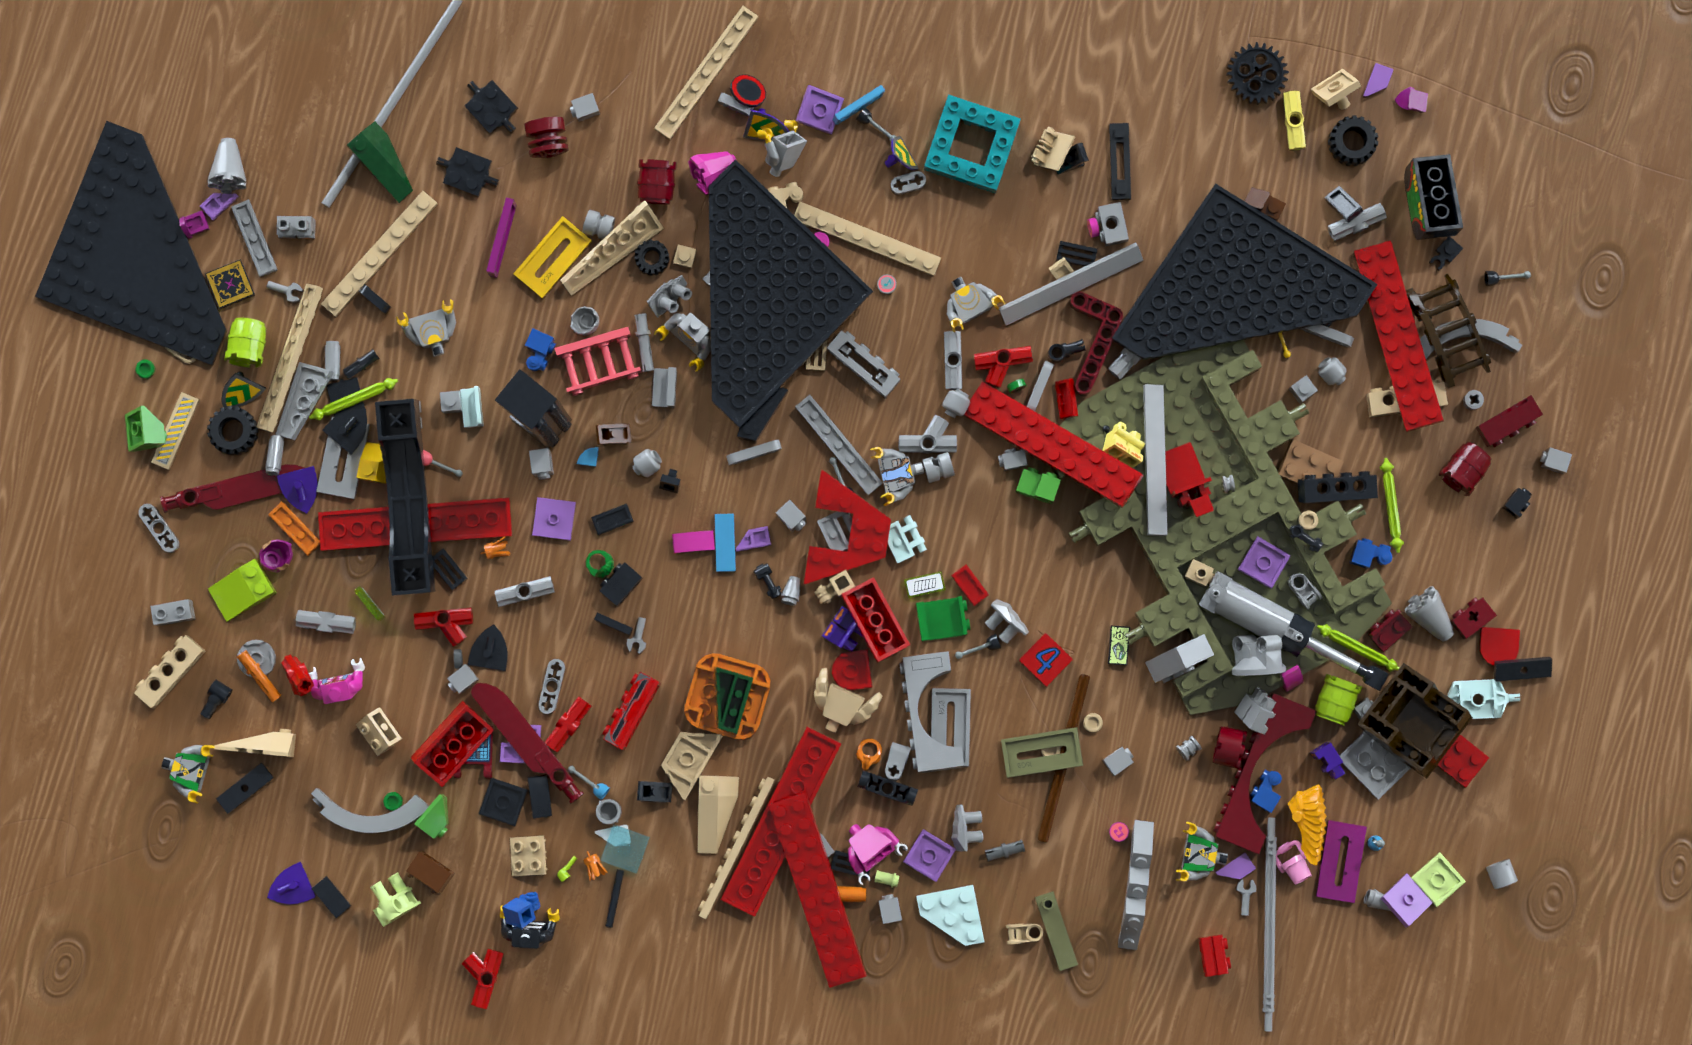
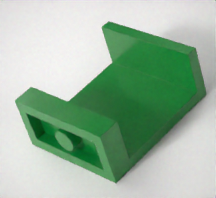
M962 596L916 603L922 642L963 636L968 634V630H971L969 619H965L964 613L968 611L967 602L962 600Z

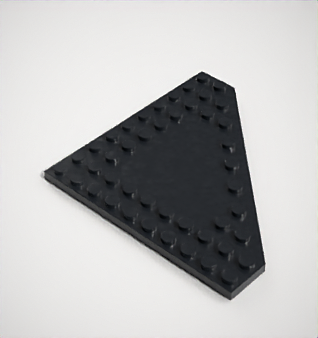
M106 121L35 297L213 366L227 329L188 242V238L180 227L178 215L160 177L144 136Z
M735 159L709 185L712 402L736 426L741 428L873 293V290Z
M1215 183L1111 340L1141 359L1147 360L1357 317L1377 287V284Z

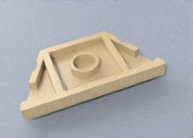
M680 732L661 766L682 799H687L722 739V735Z

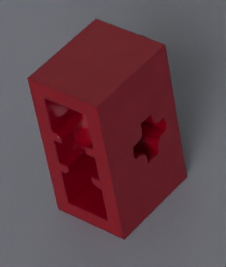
M1483 597L1479 599L1473 598L1467 603L1468 608L1464 611L1459 609L1452 615L1451 624L1463 639L1470 637L1497 616ZM1475 613V614H1476V616L1474 617L1475 621H1474V620H1471V621H1470V620L1468 619V618L1470 617V614Z

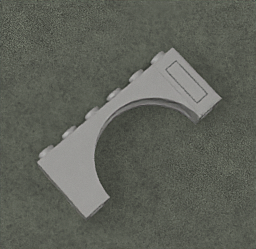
M949 651L903 657V662L899 663L901 674H905V681L902 682L903 693H907L908 700L905 701L906 712H910L911 718L907 720L908 731L913 733V738L910 739L911 750H915L916 758H912L913 768L918 770V774L964 768L962 747L946 746L932 739L923 729L918 716V703L925 687L935 678L951 673Z

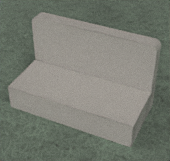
M677 368L654 369L653 407L675 408Z

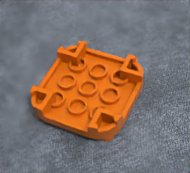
M712 653L704 656L696 665L685 703L684 712L687 720L691 725L699 729L730 738L743 740L752 737L760 726L770 691L771 681L769 674L759 665L725 655ZM715 667L753 678L737 734L717 728Z

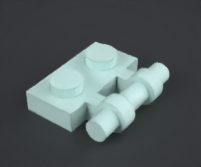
M910 515L903 518L906 523L905 526L901 527L899 521L890 525L888 545L897 564L915 556L912 548L916 546L920 553L927 550L924 545L925 540L920 536L916 528L917 524L915 521L913 522ZM907 531H910L914 540L910 543L904 534Z

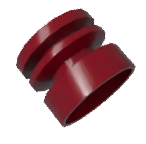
M544 117L528 121L524 124L526 137L535 139L528 143V148H532L529 150L530 157L550 158L569 151L568 144H563L567 142V138L558 136L566 131L563 117Z

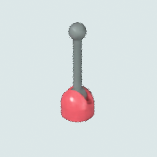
M423 450L425 466L433 464L454 473L457 477L463 475L461 470H455L434 461L432 455L428 451Z

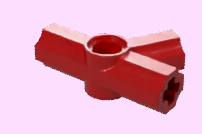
M1031 346L974 354L976 371L990 369L985 382L1001 388L1009 366L1033 362ZM1001 353H1006L1009 356V360L1006 363L998 361V356Z
M472 607L414 613L415 630L440 628L453 647L467 638L460 625L473 624ZM443 613L448 615V621L445 624L439 622V616Z
M291 654L285 656L281 664L291 684L293 694L301 697L311 692L314 684L304 662L300 663L298 658Z
M487 949L483 962L473 952L461 963L478 981L471 1005L488 1009L504 953ZM487 973L492 976L491 984L483 982L484 974Z

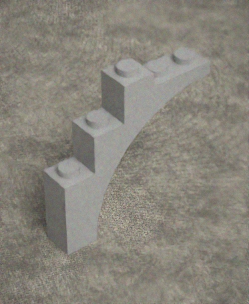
M1134 821L1127 889L1118 948L1137 950L1145 918L1149 869L1153 850L1154 822Z

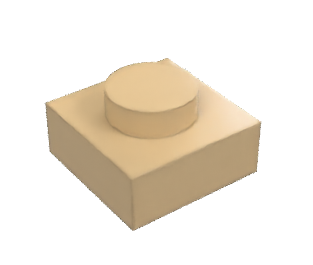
M678 244L673 264L692 268L697 250Z
M1064 257L1049 267V270L1057 280L1074 272Z

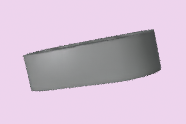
M721 93L717 101L719 104L746 116H749L751 110L754 109V107L740 104L734 97L725 93Z
M919 171L897 176L891 181V190L897 195L920 190L926 184V177ZM915 176L923 179L920 181V185H917V183L910 184L909 182L913 181ZM896 181H900L901 184L907 182V185L902 186V190L894 188Z

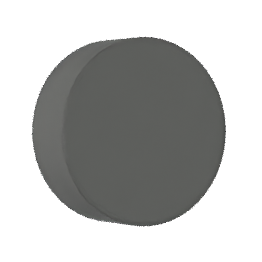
M454 649L455 669L461 668L463 666L462 650Z

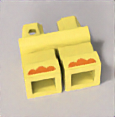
M1119 422L1114 425L1111 432L1106 434L1103 451L1133 468L1143 461V455L1140 452L1145 443L1140 440V433L1137 431L1128 433L1126 431V424Z

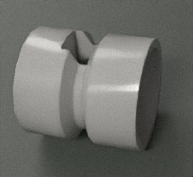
M590 209L587 213L582 233L591 236L597 234L598 238L604 239L613 230L616 218L606 214L601 216L600 212Z
M948 452L937 455L936 459L929 457L922 460L929 483L940 480V477L948 478L955 476Z

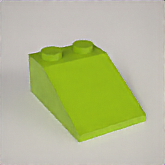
M257 559L244 564L208 588L226 622L277 594Z

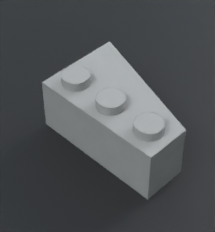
M1205 634L1145 663L1154 682L1162 680L1165 683L1195 669L1194 664L1213 656L1214 653Z

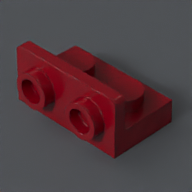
M1391 609L1383 616L1385 620L1381 624L1377 622L1369 629L1371 633L1368 636L1382 652H1385L1412 628V625L1404 618L1399 609L1395 611Z

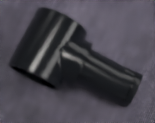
M1083 339L1069 344H1053L1048 351L1049 360L1059 363L1063 359L1069 358L1072 354L1086 351ZM1059 349L1062 352V356L1055 358L1052 356L1051 351Z
M216 679L208 689V701L200 714L210 719L218 705L224 704L228 700L233 689Z

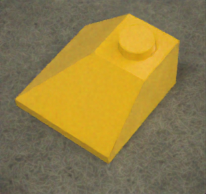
M366 442L360 457L356 478L386 485L380 444Z

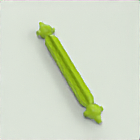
M386 378L383 383L371 385L327 404L322 409L316 408L309 418L321 420L324 415L334 414L376 396L385 389L392 390L398 379Z
M1384 458L1380 469L1384 472L1383 482L1390 535L1393 538L1390 545L1395 548L1397 553H1400V548L1404 541L1400 539L1401 529L1394 476L1391 473L1394 465L1389 462L1388 458Z
M1328 624L1323 626L1317 625L1323 637L1329 636L1331 640L1376 664L1386 666L1389 672L1399 670V666L1394 659L1388 660L1386 656L1337 630H1331Z

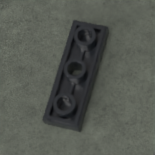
M1551 657L1494 662L1495 681L1552 677Z
M260 763L217 797L216 800L229 814L274 777L266 766ZM244 785L248 786L247 792L243 791Z

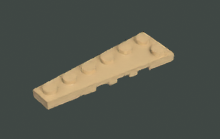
M646 201L637 206L631 214L560 279L571 296L638 248L639 244H643L644 241L649 240L664 229Z

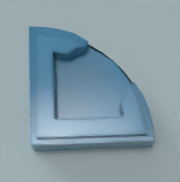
M593 447L585 450L579 456L577 464L596 467L599 448Z

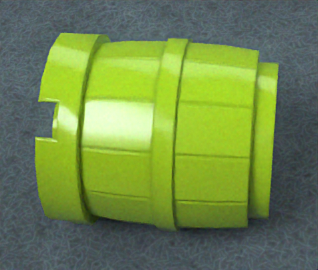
M236 318L232 322L228 334V345L224 360L229 359L230 364L250 368V364H256L255 368L262 367V354L266 344L265 324L251 318Z
M1326 674L1325 683L1318 695L1319 698L1315 708L1317 711L1316 715L1345 725V722L1349 721L1355 708L1358 694L1362 690V686Z

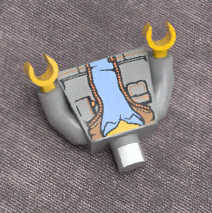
M880 447L871 448L870 450L876 452V456H872L871 459H878L885 494L880 498L885 497L887 503L883 505L887 506L895 501L904 499L913 489L915 484L914 476L924 473L922 462L911 465L909 457H906L902 452L893 449H881Z

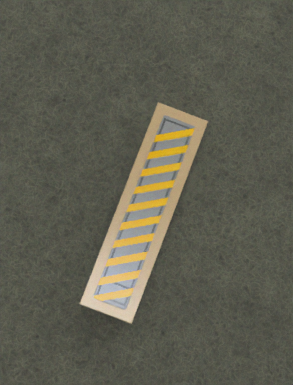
M181 392L165 429L167 434L166 443L156 449L151 463L170 470L200 402L199 399Z

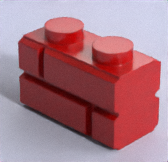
M1222 934L1199 937L1198 941L1204 976L1228 974V969H1231L1230 957H1226L1225 950L1228 949L1227 939L1223 938Z

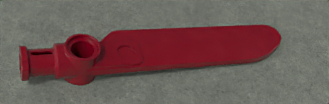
M289 464L281 465L279 475L304 469L305 467ZM264 469L194 488H187L176 492V495L161 496L160 500L164 513L171 509L195 507L202 503L214 510L280 494L282 491L277 476L266 474ZM188 493L195 494V500L192 503L186 501Z
M477 683L473 686L471 690L473 698L533 772L546 773L559 791H563L569 798L570 804L580 798L584 792L576 787L573 783L574 779L508 696L497 687L487 683ZM561 770L564 772L565 777L563 781L558 782L555 780L554 775L557 771Z

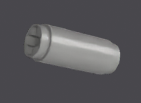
M326 341L325 369L334 372L330 381L339 380L340 376L339 341Z
M272 435L269 439L265 466L266 474L277 476L281 471L284 437Z

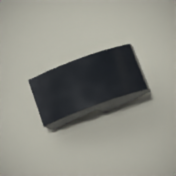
M547 775L527 777L533 819L552 816Z

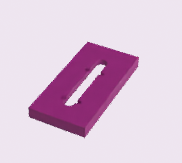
M507 197L486 270L489 276L498 278L517 207L514 199Z
M1328 820L1316 897L1355 903L1366 826ZM1343 836H1347L1348 847L1342 883L1340 886H1336L1334 882L1341 839Z

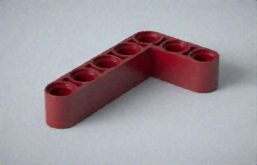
M1076 292L1070 299L1071 308L1102 322L1074 386L1078 395L1085 396L1090 393L1113 342L1111 339L1123 319V312L1118 307L1086 293ZM1074 298H1083L1084 304L1082 306L1075 305ZM1099 305L1102 311L1096 314L1092 312L1091 307ZM1116 312L1119 315V320H1110L1109 314ZM1107 329L1111 332L1112 336L1109 339H1105L1102 337L1101 331ZM1101 347L1104 350V354L1102 356L1095 355L1094 348ZM1093 364L1096 367V372L1093 374L1088 373L1086 366ZM1086 382L1089 388L1086 391H1081L1078 384Z

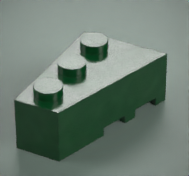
M715 667L716 722L718 729L735 734L738 733L752 685V677Z

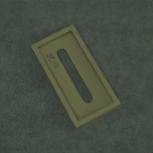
M1077 727L1001 739L1007 778L1084 766ZM1066 746L1067 751L1062 754L1024 760L1017 758V755L1021 752Z

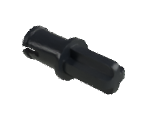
M372 349L361 358L357 357L355 362L343 369V373L350 379L363 369L366 370V367L380 358Z

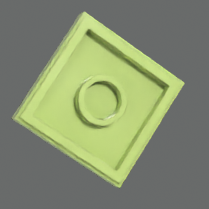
M1440 852L1411 877L1436 907L1466 882Z

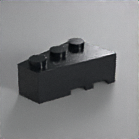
M779 388L739 428L737 437L757 443L788 394V389Z

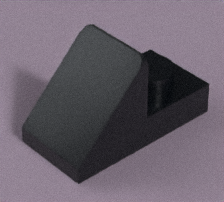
M1077 143L1069 149L1063 165L1059 171H1056L1058 175L1085 165V162L1089 161L1083 143Z
M638 781L637 800L671 803L673 783Z

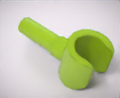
M575 856L557 873V877L561 882L570 877L567 870L577 860Z

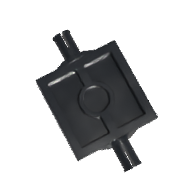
M493 80L483 88H479L474 81H471V85L468 84L467 87L474 95L464 105L490 134L501 126H504L510 133L513 132L511 128L515 131L516 127L509 119L518 107Z
M457 147L449 161L440 157L437 159L439 161L436 162V165L446 168L444 184L476 196H480L482 188L486 183L495 187L498 186L499 179L489 176L492 160Z

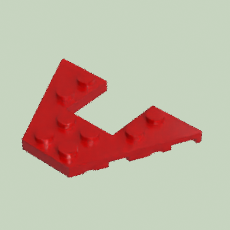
M821 470L815 508L853 514L847 552L809 546L804 584L885 558L891 525L889 517L824 470Z

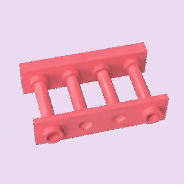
M629 327L555 348L557 357H562L565 360L572 387L566 388L568 394L572 393L575 396L584 393V389L625 377L628 380L639 377L638 374L642 373L641 368H634L627 344L628 337L631 336ZM617 341L620 344L627 371L617 374L608 347L610 346L609 343ZM596 346L601 348L609 375L600 379L597 378L590 354L591 348ZM579 351L580 354H583L590 378L589 382L579 384L572 360V353Z

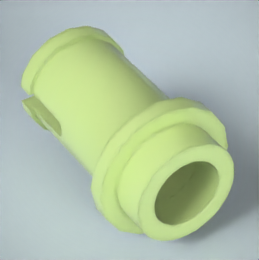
M877 870L874 882L890 885L893 888V886H898L900 876L896 875V873L890 874Z

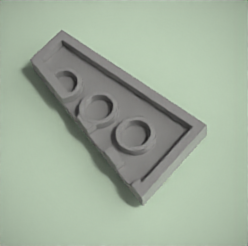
M299 362L276 435L296 440L332 377L333 371Z

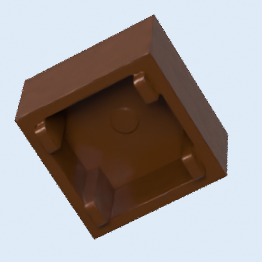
M424 851L417 854L406 870L409 873V878L415 877L432 889V894L443 892L455 872Z

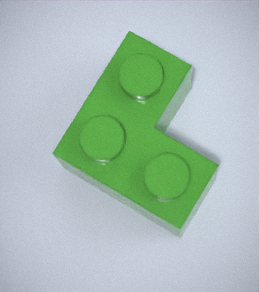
M1030 467L1027 470L1023 469L1015 492L1052 505L1061 481L1057 479L1058 475L1050 472L1040 475L1038 470Z

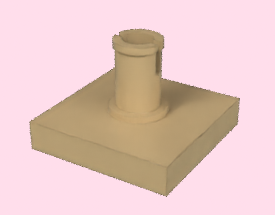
M1341 69L1313 87L1311 91L1314 96L1330 107L1337 102L1339 109L1343 110L1350 106L1347 95L1361 87L1355 77Z

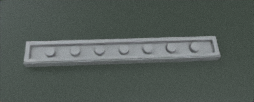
M1135 242L999 307L1005 325H1009L1143 261L1139 246Z
M1145 384L1143 386L1147 536H1167L1163 385Z

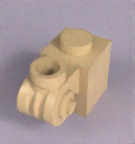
M797 182L786 184V188L778 189V186L767 189L786 208L788 199H791L794 203H798L803 199V191L797 186Z
M844 570L830 578L829 585L818 586L814 593L819 599L820 604H828L834 596L838 595V597H841L842 593L854 588L855 585L847 571Z

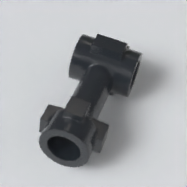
M1300 524L1289 528L1290 537L1293 539L1300 538L1310 545L1309 550L1312 552L1315 551L1317 553L1324 544L1320 538L1313 539L1303 532V526Z
M762 563L753 570L758 580L763 579L769 590L767 592L768 597L775 599L782 594L780 586H775L769 576L772 574V570L767 563L764 565Z

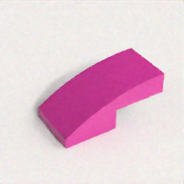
M713 530L672 534L674 553L715 550Z
M1298 665L1280 675L1286 692L1303 684V676Z

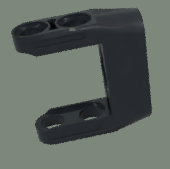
M863 770L857 786L913 806L918 792L916 788L883 778ZM871 777H873L872 781L877 783L878 779L882 780L879 785V791L874 790L877 786L870 785L868 787ZM883 784H892L893 791L890 794H885L882 791ZM896 785L900 786L899 791L904 792L908 789L904 800L900 794H897V798L893 797L896 792Z

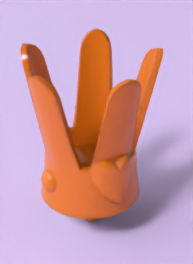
M503 537L494 543H487L484 545L485 552L480 554L486 553L487 559L509 556V551H499L506 548L508 541H502L505 538Z
M587 851L589 857L583 859L587 866L589 881H591V878L595 880L596 876H600V873L602 875L608 873L600 863L598 855L593 854L590 856Z

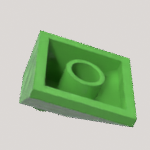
M139 406L125 414L128 452L158 448L166 443L167 434L164 430V424L145 406Z
M439 794L414 823L433 839L437 837L442 838L448 831L446 828L449 824L447 797L444 794Z

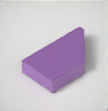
M213 193L200 207L214 221L239 196L237 194Z

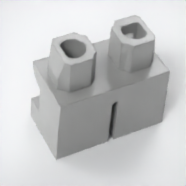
M277 216L278 238L296 239L297 235L298 239H315L316 220L312 216Z
M1256 687L1252 695L1245 694L1234 713L1250 729L1265 735L1268 727L1265 725L1268 718H1273L1276 715L1272 711L1276 702L1267 696L1268 693Z

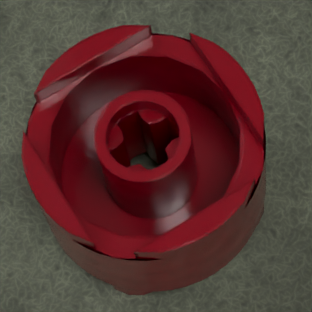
M1220 726L1212 763L1239 769L1241 764L1239 756L1243 757L1245 745L1242 742L1245 743L1247 731Z

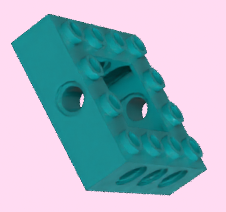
M948 94L924 165V170L996 194L1021 118ZM960 119L966 125L971 126L972 124L984 128L987 132L996 131L985 166L949 155Z

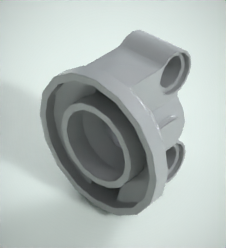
M1242 635L1233 638L1232 647L1235 654V666L1232 668V675H1267L1286 672V666L1282 663L1281 659L1282 640L1278 635L1261 636L1258 639L1255 635Z

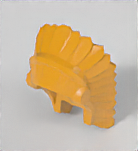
M1319 784L1305 791H1297L1288 802L1292 819L1297 823L1301 831L1302 843L1300 849L1312 865H1318V861L1321 860L1322 843L1324 842L1323 835L1326 833L1324 828L1327 826L1325 822L1327 816L1325 814L1324 793Z

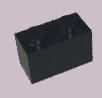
M625 562L623 565L619 563L612 571L614 575L610 579L606 578L600 584V592L617 607L643 579Z

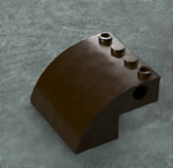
M1403 663L1359 721L1358 726L1389 753L1427 779L1473 717L1466 708L1440 692L1435 683Z

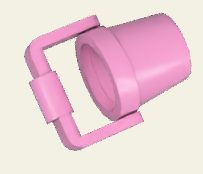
M1298 840L1290 843L1286 842L1278 847L1276 855V865L1280 872H1286L1295 885L1312 876L1305 861L1307 858L1300 849L1301 843ZM1296 845L1301 854L1281 864L1277 856L1287 852L1292 846Z

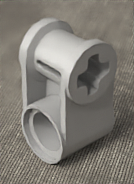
M1293 574L1289 577L1288 586L1307 610L1310 609V605L1316 600L1323 598L1304 574ZM1295 577L1302 579V585L1299 588L1293 584Z
M892 742L885 768V774L888 779L895 781L901 778L911 747ZM893 766L897 767V771L899 772V774H895L894 777L891 776V772L888 771L889 769H893Z

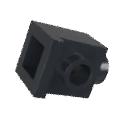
M1517 488L1502 508L1518 519L1522 516L1520 511L1524 512L1530 505L1528 500L1532 494L1525 488Z

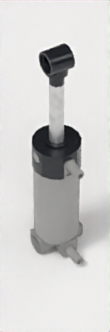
M1216 571L1209 584L1210 588L1206 590L1199 603L1201 607L1223 616L1260 637L1278 635L1282 640V650L1291 653L1295 657H1298L1301 651L1307 647L1363 677L1362 681L1365 684L1381 691L1389 676L1387 672L1373 665L1367 667L1311 637L1315 623L1283 608L1233 581L1232 578Z

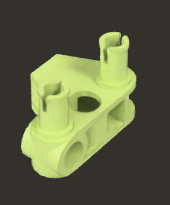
M398 872L388 878V881H390L396 891L394 896H389L381 881L370 887L379 901L378 907L373 911L383 927L421 904L413 895L412 887H406Z

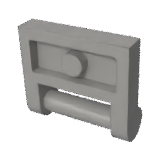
M837 511L818 520L817 523L829 548L840 551L848 550L849 542L837 518L843 517L849 532H851L852 519L850 514Z

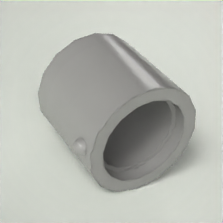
M612 799L599 801L596 808V816L599 821L605 824L618 823L622 815L620 804Z
M1510 859L1502 860L1486 867L1494 889H1499L1518 881Z

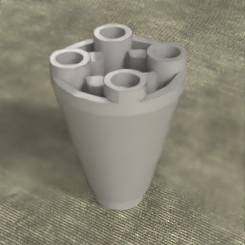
M233 138L221 139L208 176V187L219 189L223 194H231L232 190L246 189V177L236 140Z
M1433 586L1427 588L1420 596L1414 595L1408 600L1410 604L1405 608V613L1434 637L1444 642L1454 635L1453 626L1441 596Z

